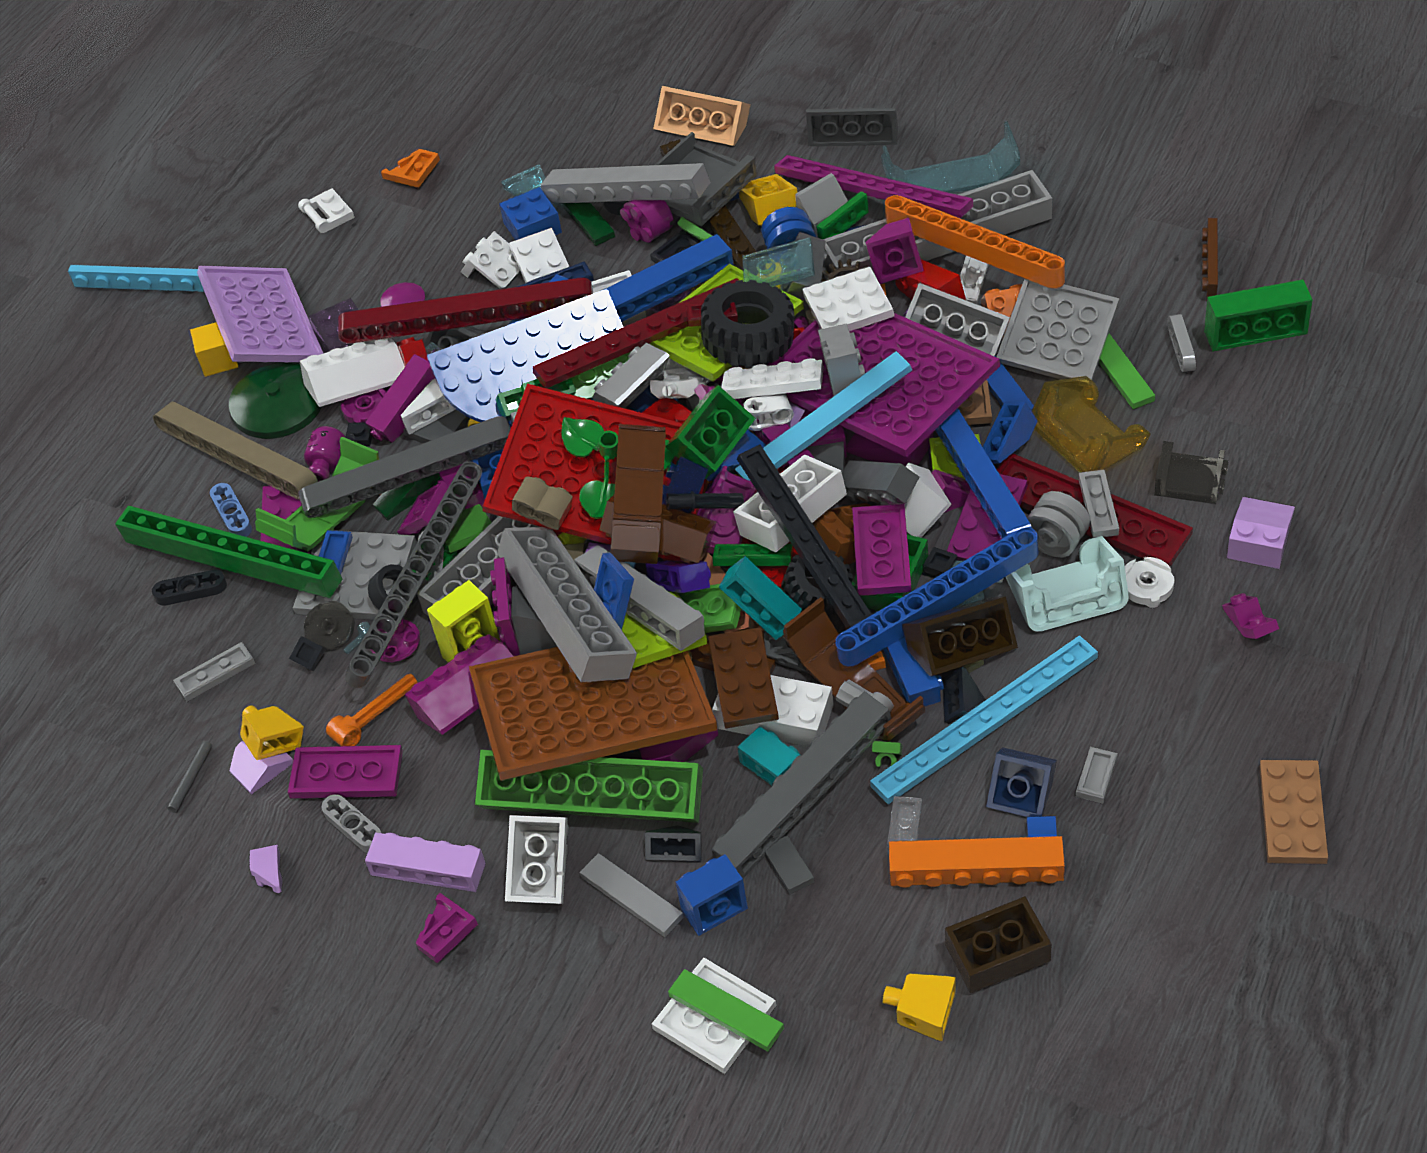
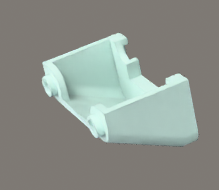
M1103 536L1089 539L1081 545L1079 549V562L1035 574L1031 573L1030 566L1026 564L1006 576L1025 622L1032 630L1044 631L1117 611L1127 604L1129 594L1124 560Z

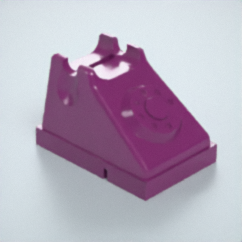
M723 466L712 483L708 484L705 493H742L744 502L756 494L757 490L751 481L731 474L727 470L728 466ZM737 508L698 510L697 515L717 521L707 552L714 554L716 544L742 543L743 536L739 533L733 513Z

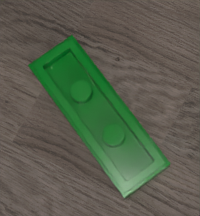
M860 191L816 226L817 237L823 240L841 234L869 213L867 194Z
M716 544L713 554V566H733L745 556L755 566H789L793 556V545L786 544L780 550L774 552L759 544Z

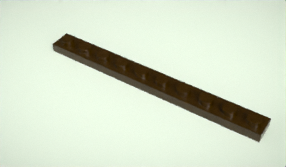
M681 140L671 141L660 146L662 156L664 157ZM724 205L707 221L714 234H718L732 249L733 262L737 268L755 277L762 273H767L765 263Z

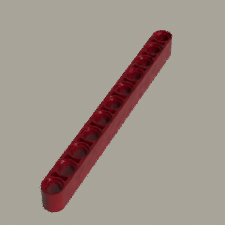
M575 278L342 313L338 317V337L342 342L351 344L528 318L594 294L592 282L587 278Z

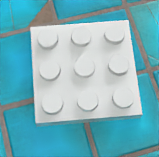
M871 267L859 269L855 272L802 289L803 295L820 329L847 323L849 331L894 317L893 308Z
M703 958L692 972L767 1015H770L776 1007V1001L706 958ZM671 998L652 1023L653 1030L724 1074L749 1043L748 1040Z

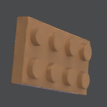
M1260 760L1267 862L1327 864L1328 852L1318 761Z

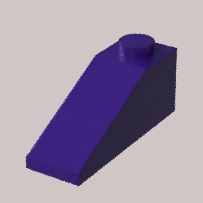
M681 560L658 561L657 564L645 563L647 577L657 585L664 587L667 591L685 593L710 588L711 572L705 561L691 564Z

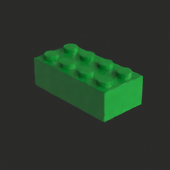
M1304 280L1207 297L1204 332L1212 352L1308 334L1313 299Z

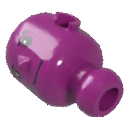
M322 426L313 430L304 452L305 462L309 466L308 469L314 473L318 482L330 478V473L335 471L341 456L340 438H346L341 431L333 427Z

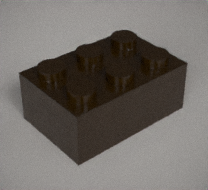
M1026 896L945 928V946L970 993L1051 961L1052 943Z

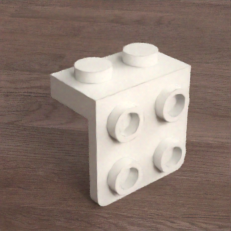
M495 231L487 239L483 237L475 247L477 250L474 254L470 252L463 260L465 266L461 270V273L468 278L476 269L499 289H505L520 272L509 243Z

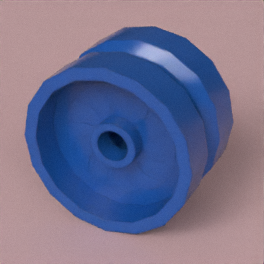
M784 207L769 214L763 221L761 227L762 237L769 257L775 264H783L799 232L816 237L809 216L804 210L797 207Z

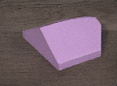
M241 741L235 747L230 773L252 795L292 765L293 759L285 752L256 760L244 741Z

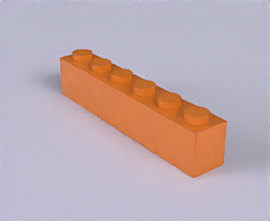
M1062 836L889 841L891 886L907 888L912 885L936 887L942 884L966 886L976 883L996 885L998 883L1011 882L1025 884L1027 882L1055 883L1057 881H1064Z

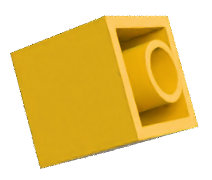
M217 322L190 329L195 353L205 377L238 368V362H232Z

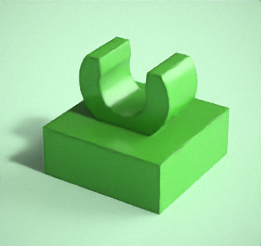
M874 741L872 752L878 753L875 760L876 766L881 767V761L884 757L891 758V766L897 762L895 755H902L903 744Z

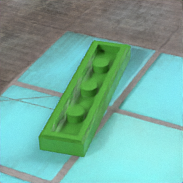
M1108 334L1099 360L1101 367L1132 409L1154 402L1155 394L1112 336Z
M686 969L682 971L668 991L669 997L767 1052L784 1029L782 1022Z

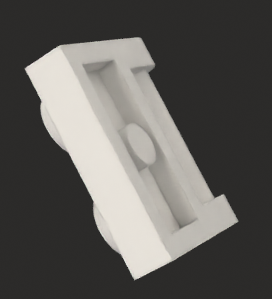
M333 188L310 200L302 199L298 204L299 209L312 219L320 233H325L355 218L353 211ZM319 208L328 219L321 218L315 209Z

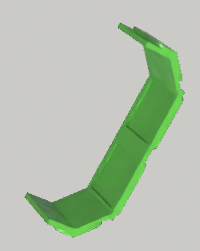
M341 437V456L332 477L379 460L378 451ZM365 500L315 518L306 517L302 506L287 519L257 508L256 531L293 547L308 551L325 538L327 530L333 531L335 526L347 519L365 503Z

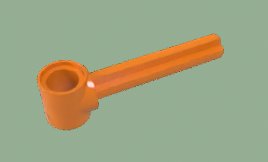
M407 674L352 717L349 715L345 717L339 715L332 718L327 724L326 734L340 746H356L361 739V728L410 691L418 683L416 678L412 674Z

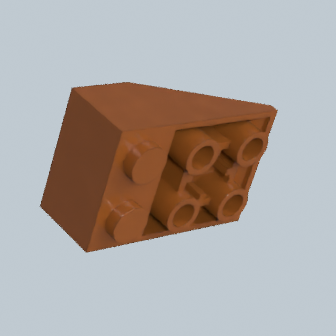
M868 503L828 509L812 523L829 550L836 552L835 556H842L845 559L844 565L856 561L852 507L871 506Z

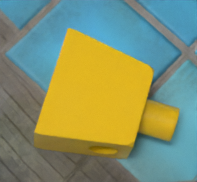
M251 705L244 709L240 735L256 760L301 747L304 726L276 706L258 710L255 706Z
M908 974L903 989L886 986L883 1003L897 1006V1022L900 1025L942 1041L956 993L955 977Z

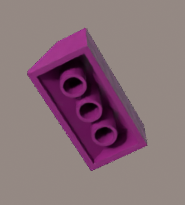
M488 634L477 639L475 644L467 650L458 653L449 663L437 668L424 681L416 683L405 696L417 718L443 735L479 708L469 666L514 656L500 640Z

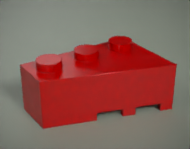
M922 259L924 271L896 279L897 288L911 300L919 283L966 300L959 274Z

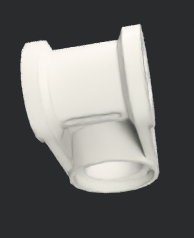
M785 393L753 397L744 403V408L756 418L748 428L753 431H759L776 425H784L794 417V412Z

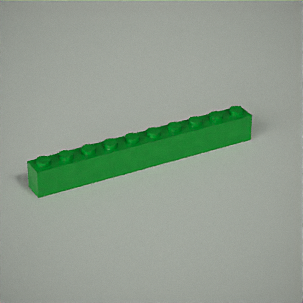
M128 505L115 523L127 543L322 597L331 598L343 580L334 560Z

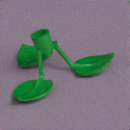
M564 417L562 422V439L567 451L576 457H587L594 449L596 451L600 450L601 456L604 457V482L598 480L588 482L582 487L579 496L580 503L589 516L594 519L603 518L607 501L615 494V484H608L609 461L617 457L618 435L614 431H604L602 426L595 421ZM665 440V446L670 440ZM666 447L664 471L668 469L675 457Z

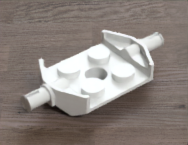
M686 367L665 369L664 380H650L651 393L659 399L689 398L695 394L694 389L700 383L706 385L711 380Z

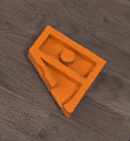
M418 149L411 153L410 156L397 162L398 166L389 171L385 168L382 170V177L386 180L419 188L440 161L439 154Z

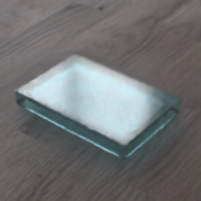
M810 237L742 256L744 282L756 280L757 283L766 282L771 287L815 275L813 245Z

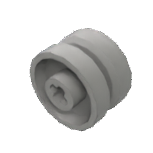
M1056 491L1044 493L1027 517L1032 529L1037 533L1038 550L1053 557L1063 558L1069 556L1090 527V516L1084 506L1072 496Z

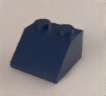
M1002 747L996 753L986 807L1025 817H1043L1052 788L1057 760Z

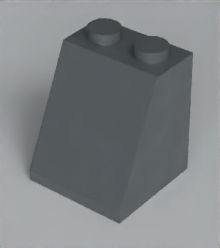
M518 586L512 587L511 618L520 655L557 647Z

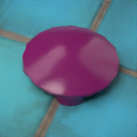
M404 282L395 284L382 294L380 299L381 307L424 301L425 292L419 285Z
M402 620L380 660L392 663L409 657L417 649L420 642V632L416 625L408 620ZM378 629L382 633H387L384 629Z

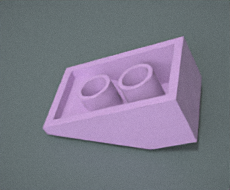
M1243 497L1232 526L1227 558L1280 569L1295 507Z

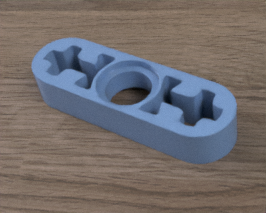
M219 483L213 486L210 490V496L228 531L245 537L249 536L252 532V526L231 486L227 483ZM224 494L227 499L223 501L220 495ZM237 508L234 513L225 514L227 509ZM239 521L242 527L238 528L235 522Z

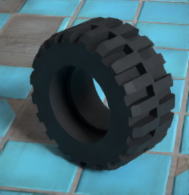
M738 280L733 284L729 282L724 284L722 288L717 287L702 304L701 339L703 340V345L714 358L718 357V360L724 364L728 362L734 367L741 365L745 366V368H752L754 365H766L767 362L773 363L779 359V356L782 357L793 343L794 306L789 297L776 286L771 287L766 282L757 283L756 280H750L749 282ZM732 302L736 306L738 322H734L724 315V312L730 308V303Z

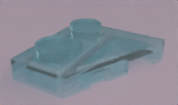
M540 164L501 181L506 191L519 196L538 187L541 188L540 185L546 177Z

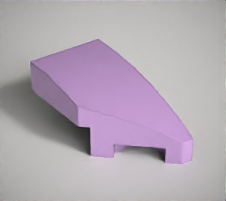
M278 845L250 850V871L255 876L257 885L261 887L268 885L273 888L274 892L280 893L282 877L279 870L280 852Z

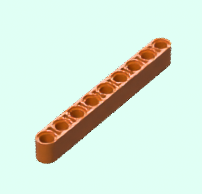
M899 195L890 196L885 200L887 224L909 218L913 233L917 237L1048 288H1059L1065 283V261L1060 256Z

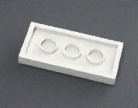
M805 359L799 363L784 361L773 366L759 364L748 369L734 367L724 372L721 388L734 399L821 389L823 362L822 360Z

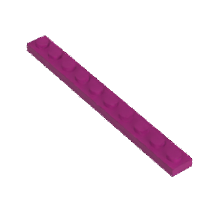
M786 155L774 165L776 174L801 179L805 182L815 183L832 173L842 190L857 194L861 191L866 193L867 196L883 200L893 195H899L957 218H962L974 207L973 198Z

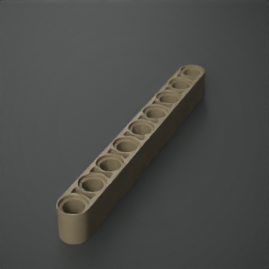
M170 402L153 415L155 424L163 432L295 499H300L298 492L303 487L318 482L310 469L176 402Z

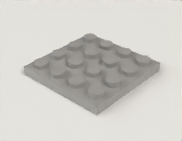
M1024 279L997 358L1000 359V363L1090 387L1119 305V298L1065 284L1059 288H1048Z
M346 531L351 532L353 538L341 573L343 580L331 598L299 590L293 606L295 614L374 620L379 610L369 598V581L384 566L395 564L404 567L415 548V536ZM324 539L312 549V555L319 556ZM384 578L383 587L386 593L389 594L395 581Z

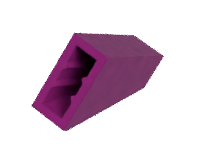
M414 354L365 422L371 429L370 434L377 440L382 441L385 439L393 443L404 432L405 425L401 414L424 388L435 379L427 360Z

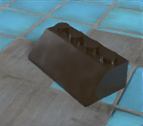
M1006 596L985 598L902 624L908 651L929 676H934L1018 648Z

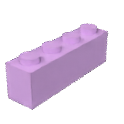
M375 833L365 859V863L372 876L476 892L486 864L481 849L475 846L452 845L446 841L433 842L420 837L407 838L394 833Z

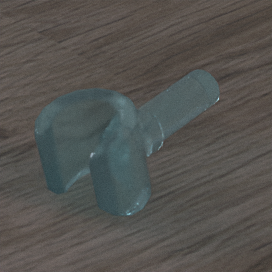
M363 622L357 627L359 635L343 649L346 654L362 642L370 627L368 622Z

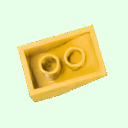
M778 174L751 180L739 191V197L752 221L762 226L763 221L774 211L784 207H796L795 194L798 192L795 186Z

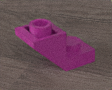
M1245 593L1231 597V602L1222 605L1225 613L1244 637L1257 639L1279 629L1276 619L1267 618L1263 615L1257 597L1246 596Z

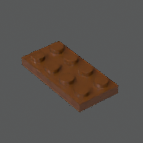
M761 627L708 636L724 728L728 729L779 720Z

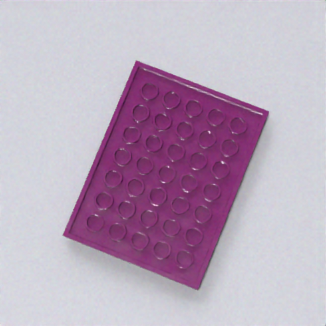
M894 313V317L849 331L855 334L857 343L855 349H859L862 362L858 364H863L865 373L896 351L911 365L912 371L838 425L908 457L1000 367V359ZM816 320L793 340L791 347L782 357L779 356L777 361L766 364L767 366H773L784 361L799 363L805 359L822 360L823 378L821 389L785 393L790 402L811 412L834 397L818 333L820 327Z

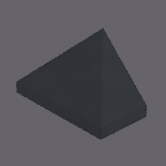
M961 666L943 677L944 716L947 724H950L986 701L965 667Z
M678 825L646 831L645 860L701 861V832Z

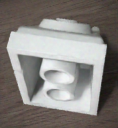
M510 815L505 901L563 904L567 857L566 839L569 828L567 824L568 818Z

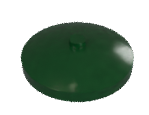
M292 363L271 364L254 370L238 382L229 398V412L236 427L249 436L261 439L281 438L300 431L316 418L322 406L319 407L305 387L301 366Z

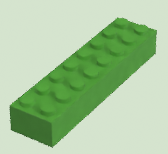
M480 750L475 805L483 809L699 823L703 767L699 763L600 757L500 781L492 750Z

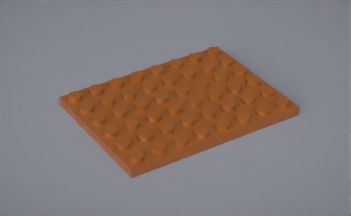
M558 647L469 666L471 680L500 781L717 730L716 719L688 651L632 668L629 679L580 682Z

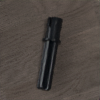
M690 491L684 494H666L667 510L689 509L694 511V509L738 508L744 503L742 493L694 494V491Z

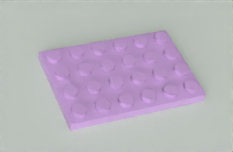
M198 267V277L232 362H300V360L307 359L311 355L324 354L286 268Z

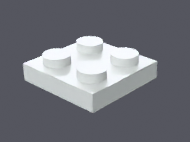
M552 228L509 243L525 283L569 267Z

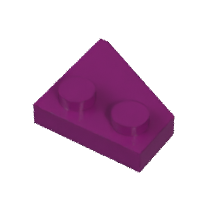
M441 893L437 895L435 899L437 906L433 914H428L425 928L420 932L416 941L418 949L436 963L478 925L475 917Z

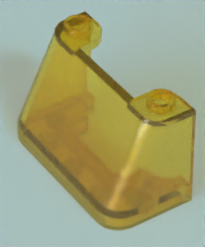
M1087 376L1047 381L1044 383L1032 409L1033 414L1038 420L1034 430L1080 473L1106 470L1140 450L1147 443L1151 433L1139 424L1130 425L1124 433L1095 407L1099 391L1096 384Z

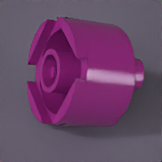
M631 200L625 203L624 208L620 210L622 218L627 221L631 228V236L636 241L641 239L649 243L673 226L670 225L673 216L665 200Z

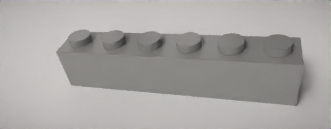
M599 545L574 559L576 565L593 589L603 553H610V551L605 550ZM620 562L634 578L626 614L680 651L705 636L704 617L700 611L693 609L684 603L682 599L675 597L666 591L664 587L657 585L646 575L632 568L628 563Z

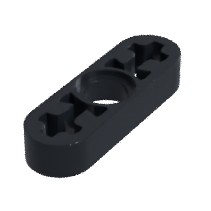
M209 570L159 581L153 586L152 594L159 605L166 606L220 594L226 589L227 582L220 570ZM189 584L196 585L191 591L183 590Z

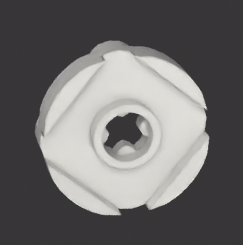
M1144 557V561L1136 562L1135 559L1125 565L1128 594L1131 601L1155 608L1172 594L1175 580L1171 573V568L1164 561L1153 557ZM1148 578L1152 579L1151 584L1143 583V581H1141L1147 580Z

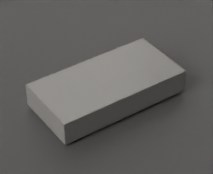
M1090 747L1077 786L1076 797L1104 803L1118 753Z

